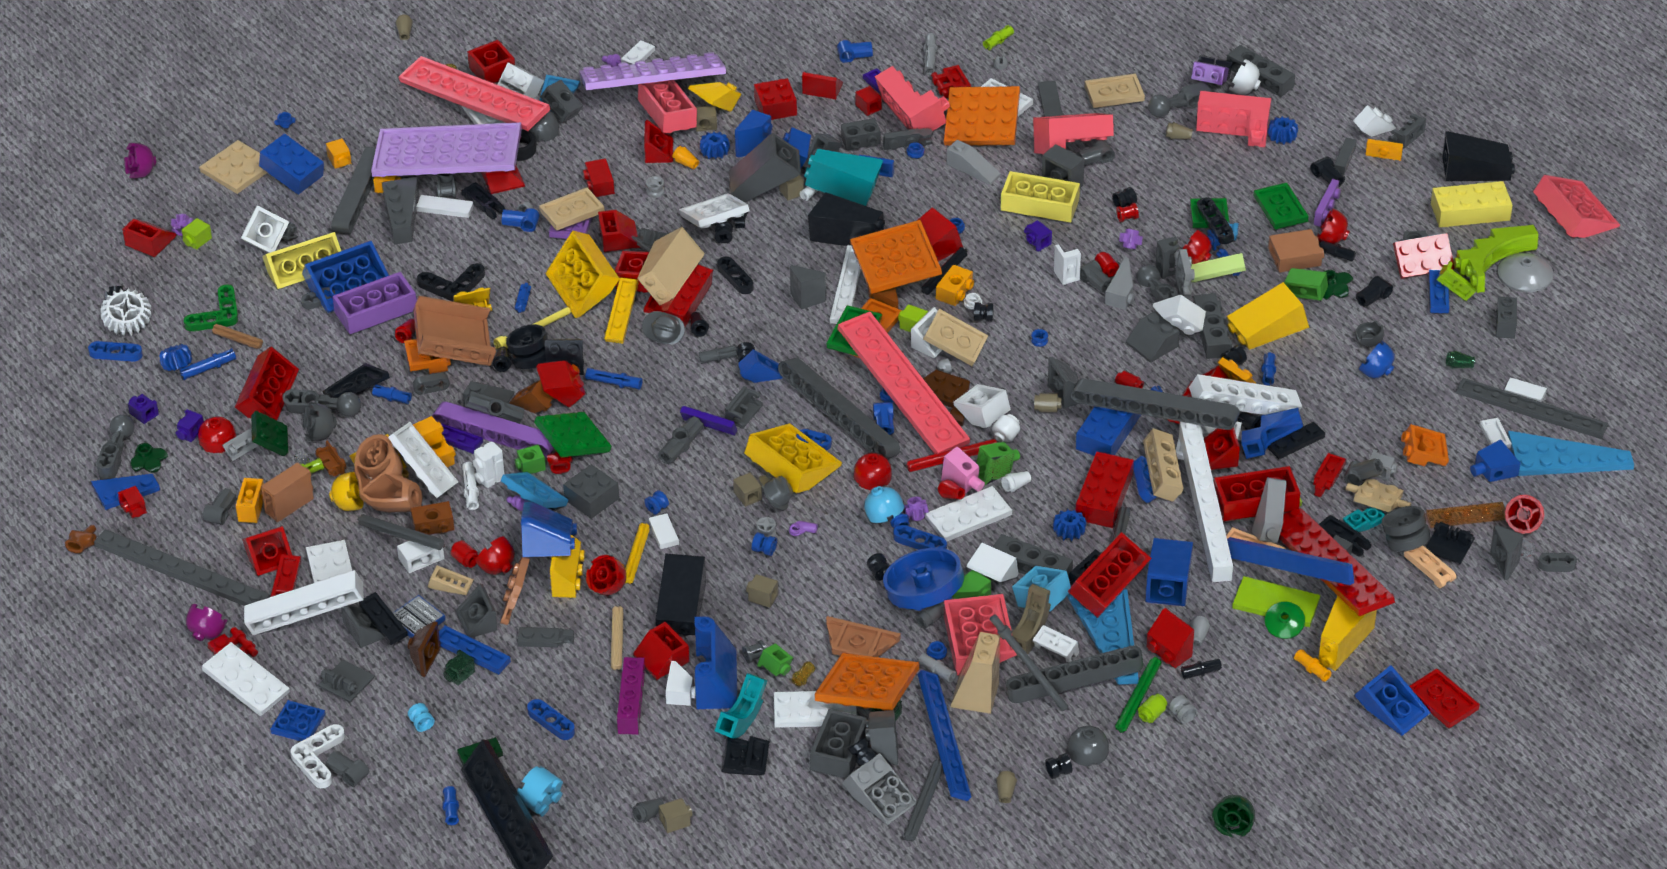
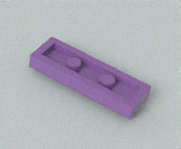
M1332 179L1315 211L1314 225L1321 227L1329 210L1334 208L1335 199H1339L1341 189H1339L1338 180Z

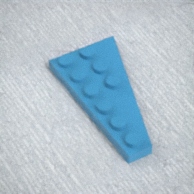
M1508 431V438L1512 443V453L1520 462L1519 476L1634 470L1631 452L1627 450Z
M1124 589L1098 618L1071 594L1067 595L1100 654L1134 645L1127 589ZM1138 672L1114 679L1118 685L1138 684L1139 678Z

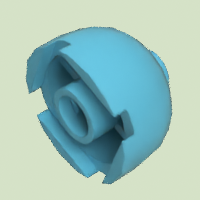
M878 486L873 488L866 497L864 508L870 522L882 523L888 521L887 517L891 515L894 518L899 515L904 509V504L899 493L893 488Z

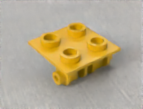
M478 288L472 292H459L453 297V302L490 308V311H492L491 304H489L490 288Z

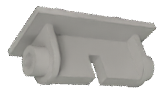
M252 428L222 446L231 461H234L259 445L252 442Z

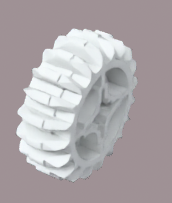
M129 288L124 292L120 289L119 293L113 291V296L107 295V300H103L101 319L105 327L108 326L110 331L114 330L116 335L122 332L124 336L126 332H129L132 336L133 331L139 333V328L145 329V324H149V318L152 315L151 305L147 297H144L143 293L138 294L136 289L133 292H130Z

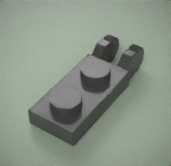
M917 128L884 133L883 148L884 150H894L900 147H909L914 142L920 143L922 146L932 144L933 131L929 128Z

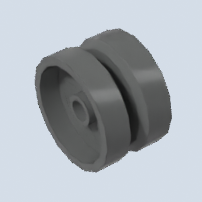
M1400 507L1390 511L1382 518V526L1386 533L1388 547L1391 550H1414L1426 544L1430 539V531L1426 524L1425 513L1421 507Z

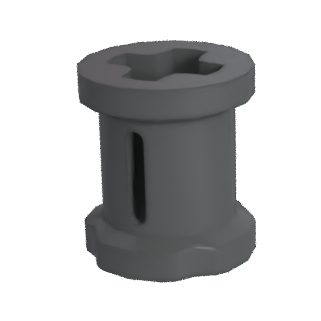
M759 640L757 644L743 646L742 653L747 663L749 664L752 660L760 658L763 650L766 649V645L763 640Z

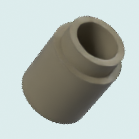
M1040 393L1035 395L1034 410L1057 413L1058 409H1061L1062 398L1058 397V393Z

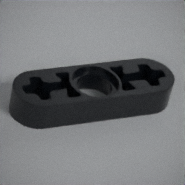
M725 256L718 259V271L739 293L750 294L753 292V280L731 257ZM733 274H738V275H740V276H739V277H732L731 275H733Z

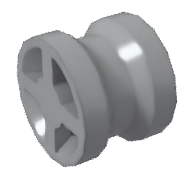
M652 176L646 180L648 196L658 198L664 194L663 178Z
M763 517L757 521V532L763 533L766 537L776 536V522L774 519Z

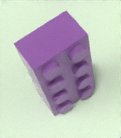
M401 272L333 296L335 314L349 334L413 312L417 301L416 293Z

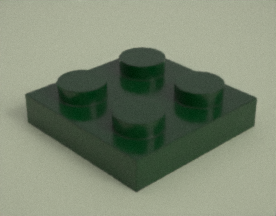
M255 411L251 415L252 442L281 456H285L288 453L287 425L268 417L266 414Z

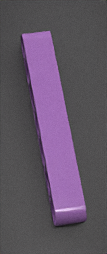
M442 402L432 415L437 422L439 421L442 424L477 435L485 440L518 450L539 444L545 458L554 450V447L539 429L456 404Z

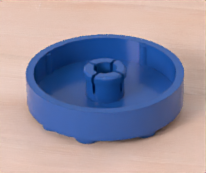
M926 548L908 553L892 563L884 574L883 583L891 603L899 608L919 611L939 604L944 600H950L962 586L964 572L960 559L954 552L943 548Z

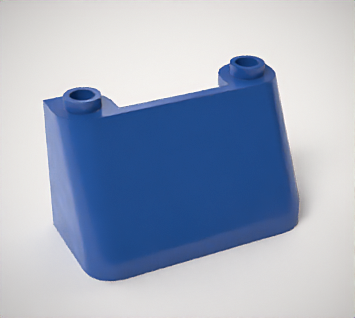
M524 502L521 516L523 557L571 556V550L575 549V538H571V535H577V523H573V519L534 502Z
M695 617L696 657L701 655L706 659V662H701L695 667L696 708H732L737 700L736 648L712 618Z

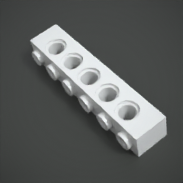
M1197 374L1189 386L1193 398L1232 404L1242 412L1267 415L1294 408H1299L1300 411L1302 408L1297 391L1292 389Z

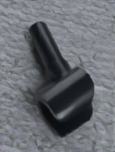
M748 212L744 213L740 218H735V228H745V219Z

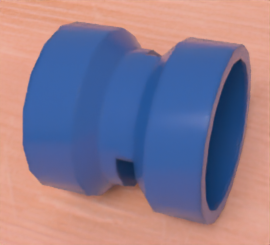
M757 532L753 538L752 551L764 552L765 555L772 556L777 547V538L773 536L766 537L763 533Z

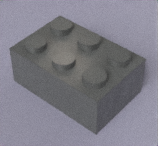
M828 709L810 752V770L847 778L853 772L857 763L856 755H852L848 748L861 739H866L865 729L868 718Z

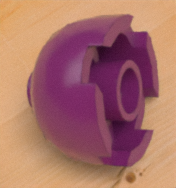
M129 143L126 150H129L128 157L124 158L126 174L130 173V179L148 176L156 165V157L153 156L148 146L141 143Z
M191 604L186 617V626L193 633L192 637L199 641L217 638L223 632L228 620H222V614L204 606L202 610L197 608V604Z

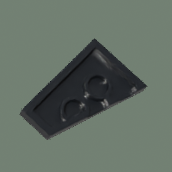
M364 363L323 390V394L329 395L330 398H339L343 393L360 392L389 379L390 376L388 371Z

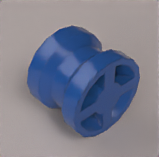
M659 490L654 492L652 497L649 496L644 500L646 508L654 515H657L661 509L669 506L668 498Z

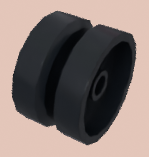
M537 324L525 325L512 331L506 338V344L511 352V358L516 368L532 369L536 368L540 363H546L545 340L548 339V336L543 326Z

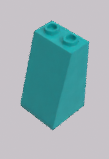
M817 149L815 155L811 154L808 162L810 168L807 167L804 175L807 178L805 185L866 206L876 185L883 160Z

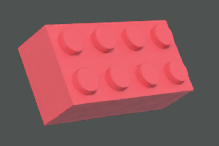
M675 80L638 84V101L663 133L689 130L696 127L697 108Z

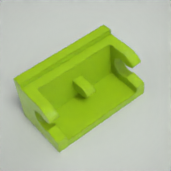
M1449 261L1447 265L1442 267L1436 280L1467 301L1476 292L1474 286H1471L1469 281L1451 269L1453 263Z

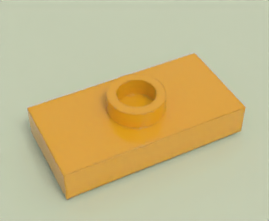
M1368 139L1365 156L1401 161L1403 144Z

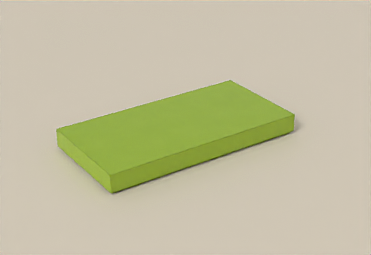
M1243 576L1232 608L1265 616L1272 605L1279 602H1291L1302 609L1305 615L1304 626L1310 628L1321 595ZM1283 615L1281 618L1285 620L1288 619V616Z

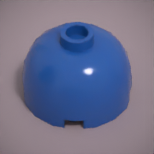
M1382 340L1367 356L1366 363H1362L1359 370L1370 378H1380L1384 374L1388 376L1395 368L1392 365L1395 360L1392 348Z

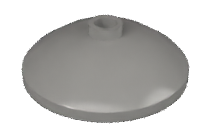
M1512 254L1504 258L1498 265L1497 274L1500 281L1510 289L1519 292L1543 290L1550 285L1553 279V269L1550 264L1534 254Z

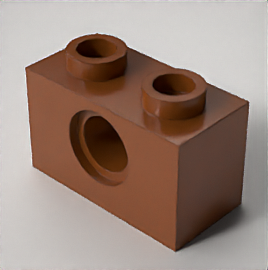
M449 501L411 508L414 530L428 535L454 530V520Z

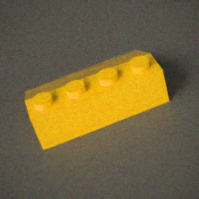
M573 230L545 273L567 307L571 309V313L575 318L582 316L609 295L620 279L591 236Z
M790 423L750 434L744 452L753 462L759 464L774 477L783 476L786 478L795 493L810 490L842 465L840 460ZM798 434L809 443L799 440L796 435Z

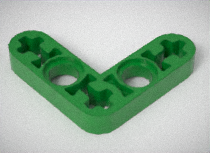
M227 284L218 288L220 310L187 315L184 318L185 329L187 331L213 329L215 324L225 327L237 324L238 313L233 286ZM226 304H232L230 307H224ZM209 319H215L213 322H207Z

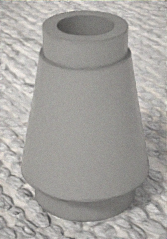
M1195 616L1190 622V627L1194 629L1193 646L1200 647L1210 628V624L1206 617Z

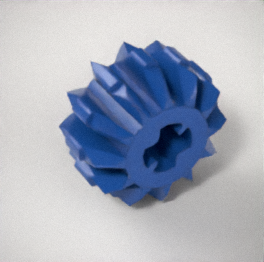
M1275 117L1269 123L1268 136L1271 138V141L1276 140L1277 144L1279 142L1291 144L1292 140H1296L1298 124L1295 123V120H1290L1289 117Z
M713 131V133L707 132L706 135L702 136L700 149L703 156H707L708 159L714 157L716 160L717 157L723 158L724 155H728L730 142L727 135Z
M183 344L170 346L161 351L159 355L161 366L167 371L181 369L192 362L191 351L187 345Z
M1067 508L1066 512L1060 510L1059 514L1055 515L1053 529L1057 537L1062 536L1063 541L1067 538L1072 541L1074 537L1079 539L1081 535H1084L1086 520L1082 513H1077L1076 509L1069 511Z

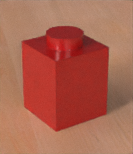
M871 86L855 92V105L866 116L882 110V97Z

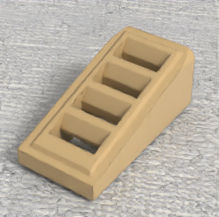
M437 565L430 578L428 588L467 595L474 579Z

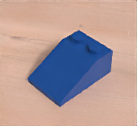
M1392 665L1354 695L1367 711L1401 736L1431 713Z

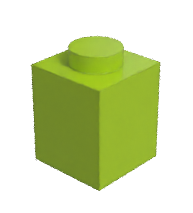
M198 218L182 229L183 242L185 245L191 246L196 250L212 239L210 225Z
M908 304L904 310L900 311L898 316L900 329L911 332V328L928 311Z

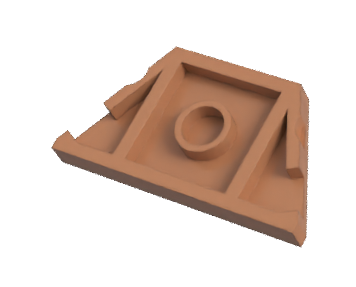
M522 556L519 562L514 565L513 576L510 575L507 586L509 590L506 589L503 601H506L500 621L502 624H509L512 609L514 610L523 586L529 558Z
M829 616L826 617L831 651L835 655L841 656L842 653L879 657L901 639L900 633Z

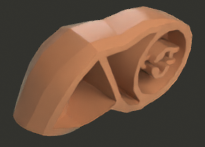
M379 434L368 437L360 444L356 452L354 473L358 481L359 497L377 511L411 512V508L421 506L422 492L416 482L401 476L403 470L402 461L397 449L392 445L388 436Z

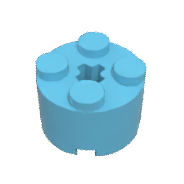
M536 766L522 780L525 783L523 788H518L517 790L526 807L536 814L544 816L549 810V805L552 802L557 803L562 797L563 793L560 790L563 781L544 767L540 766L539 768Z

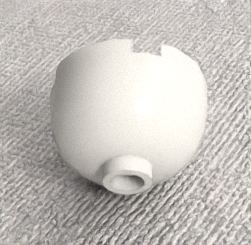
M1247 59L1244 60L1246 65L1240 66L1232 81L1235 84L1234 87H1229L1230 91L1239 95H1247L1253 89L1257 90L1261 83L1258 80L1260 76L1258 67Z

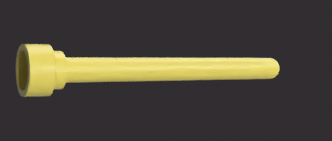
M566 307L534 324L544 327L569 315L571 309ZM499 336L493 340L497 350L500 347H507L506 336Z

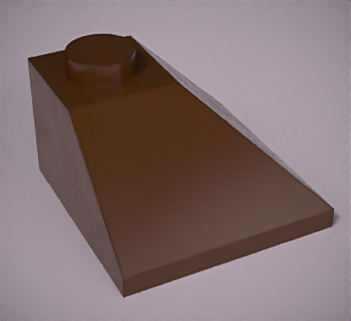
M435 621L418 629L413 638L411 637L408 642L411 659L422 677L427 675L441 649L438 622Z

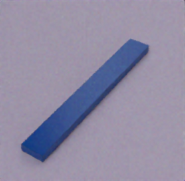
M1227 538L1232 559L1346 585L1354 583L1352 564L1237 538Z
M921 670L917 675L950 796L968 801L972 796L938 675Z

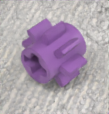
M176 214V219H171L172 232L183 236L182 229L191 223L193 218H189L186 214Z
M1126 229L1125 233H1120L1119 242L1123 243L1124 248L1136 249L1137 245H1142L1143 237L1139 236V231Z
M912 497L908 499V504L904 505L905 514L913 521L922 520L925 517V513H929L926 500H922L920 497Z

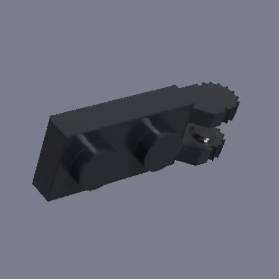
M477 182L461 190L462 196L469 201H473L476 207L493 220L497 217L495 210L500 214L505 210L504 205Z
M1329 515L1319 523L1332 538L1337 535L1353 543L1352 553L1356 556H1362L1364 553L1363 549L1369 550L1371 548V542L1362 536L1361 533L1332 515Z

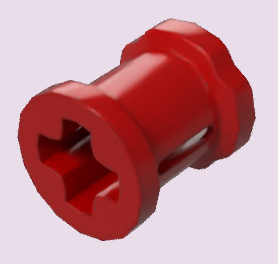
M1132 203L1131 206H1119L1116 208L1117 218L1120 222L1130 218H1139L1138 207L1135 203Z

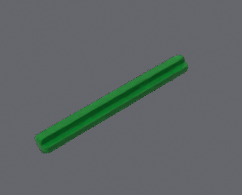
M1157 657L1150 659L1115 725L1116 730H1119L1120 733L1127 731L1162 664L1161 660Z

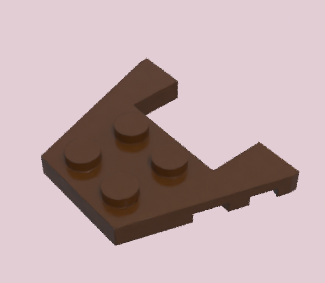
M934 370L923 378L943 405L952 408L950 414L960 426H963L965 416L954 406L953 402L969 391L970 380Z

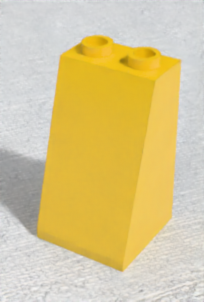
M1284 282L1227 316L1229 331L1232 334L1235 333L1239 343L1242 346L1246 345L1249 350L1309 328L1303 304Z
M1337 596L1321 634L1320 663L1324 667L1336 671L1375 628L1377 610L1358 616Z

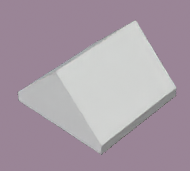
M257 205L241 239L269 253L274 252L289 221Z
M935 307L911 328V348L932 358H935L942 350L923 340L937 313Z
M981 543L967 564L968 568L999 582L1018 576L1016 557L984 543Z

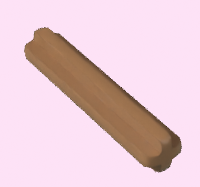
M215 324L212 329L213 334L256 349H260L263 344L262 339L219 324Z

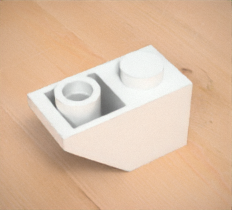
M1368 105L1353 120L1361 131L1371 137L1396 128L1392 124L1393 119L1386 113L1383 115L1378 108L1375 107L1373 109Z

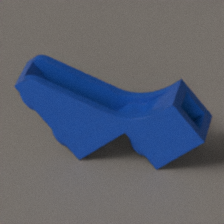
M1299 408L1262 415L1261 427L1242 431L1241 443L1246 459L1265 455V451L1271 443L1301 429L1303 422Z

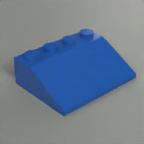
M372 241L307 263L302 272L309 289L316 294V298H319L321 305L328 313L334 311V295L389 276ZM326 287H329V288H330L329 291L324 290V293H323L322 288H326Z

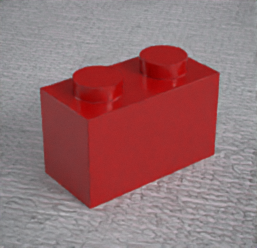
M606 158L585 162L583 177L584 180H588L586 182L587 188L595 197L615 194L614 180Z

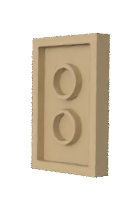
M1136 74L1085 81V88L1093 108L1144 101L1145 98Z
M588 188L539 205L540 212L556 231L597 216L599 211H605L602 203Z
M939 309L923 340L973 366L988 335Z

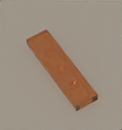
M1503 502L1431 509L1426 510V516L1430 528H1434L1436 522H1443L1449 526L1499 521L1505 520V507Z

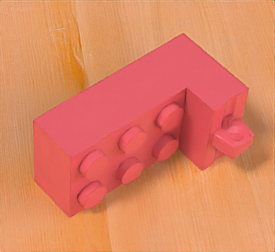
M893 66L875 76L883 101L908 130L929 128L934 131L946 124L944 111L950 107V104L944 96L938 99L932 90L920 96L918 91L914 92L911 83L904 80L901 71H896Z
M1200 91L1196 131L1248 136V146L1266 147L1271 98Z
M1091 113L1033 117L1034 153L1044 154L1055 144L1066 149V142H1075V140L1091 141V139L1107 140V136H1114L1113 114Z

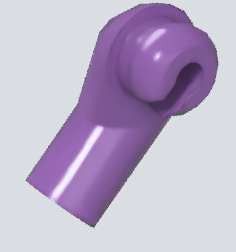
M797 521L789 527V533L793 536H799L805 532L816 533L818 524Z

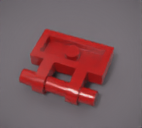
M959 65L943 68L942 74H937V72L931 74L933 84L938 87L939 94L945 98H949L950 87H971Z
M236 627L230 630V633L233 635L232 637L228 638L223 634L207 643L208 648L215 655L230 642L234 645L240 643L242 647L239 649L246 654H250L252 657L258 654L255 644L250 640L248 641L245 633Z

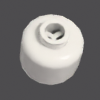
M1011 414L1001 415L992 426L994 438L998 442H1012L1020 432L1019 420Z

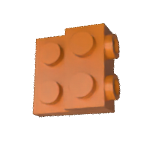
M417 339L404 341L410 371L428 369L429 374L448 371V366H451L450 359L419 354Z
M1412 424L1402 433L1401 441L1405 442L1403 455L1407 456L1408 462L1425 466L1428 461L1446 466L1449 462L1445 434Z

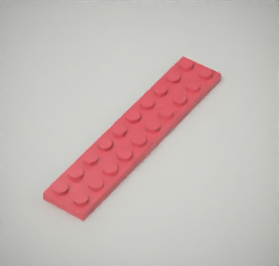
M422 56L399 76L401 83L505 123L521 122L522 129L529 131L551 110L547 103Z
M871 312L838 324L839 332L934 454L970 444L969 436Z

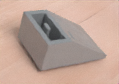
M880 753L851 773L842 782L855 800L887 825L917 803L915 797Z

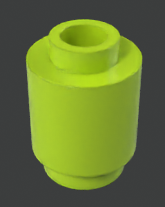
M1160 694L1151 695L1138 708L1140 719L1144 722L1153 723L1166 710V699Z

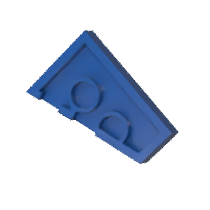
M153 474L91 481L92 487L105 510L119 506L117 492L136 486L142 497L160 491V486Z

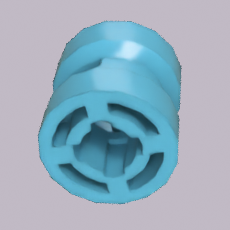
M415 704L408 710V717L414 722L413 724L417 731H426L434 725L435 720L425 704Z

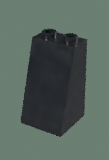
M1445 131L1442 161L1446 181H1511V175L1515 173V164L1512 163L1513 154L1509 152L1508 144Z
M827 192L823 194L808 214L810 241L847 246L851 245L850 239L884 230L885 226L882 211Z
M665 553L655 619L656 626L666 622L677 634L684 636L695 635V617H700L706 587L704 556Z

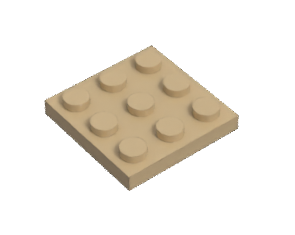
M239 140L199 167L201 173L236 194L268 173L259 167L260 153Z

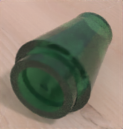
M1455 350L1452 352L1448 351L1446 366H1450L1451 369L1474 367L1475 357Z

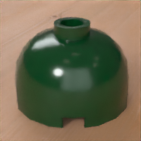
M1241 795L1225 796L1216 804L1212 813L1216 829L1221 834L1233 837L1232 834L1240 835L1241 837L1245 836L1252 829L1256 818L1252 803ZM1239 825V828H1236V829H1233V830L1229 827V826H1231V827H1236V826Z

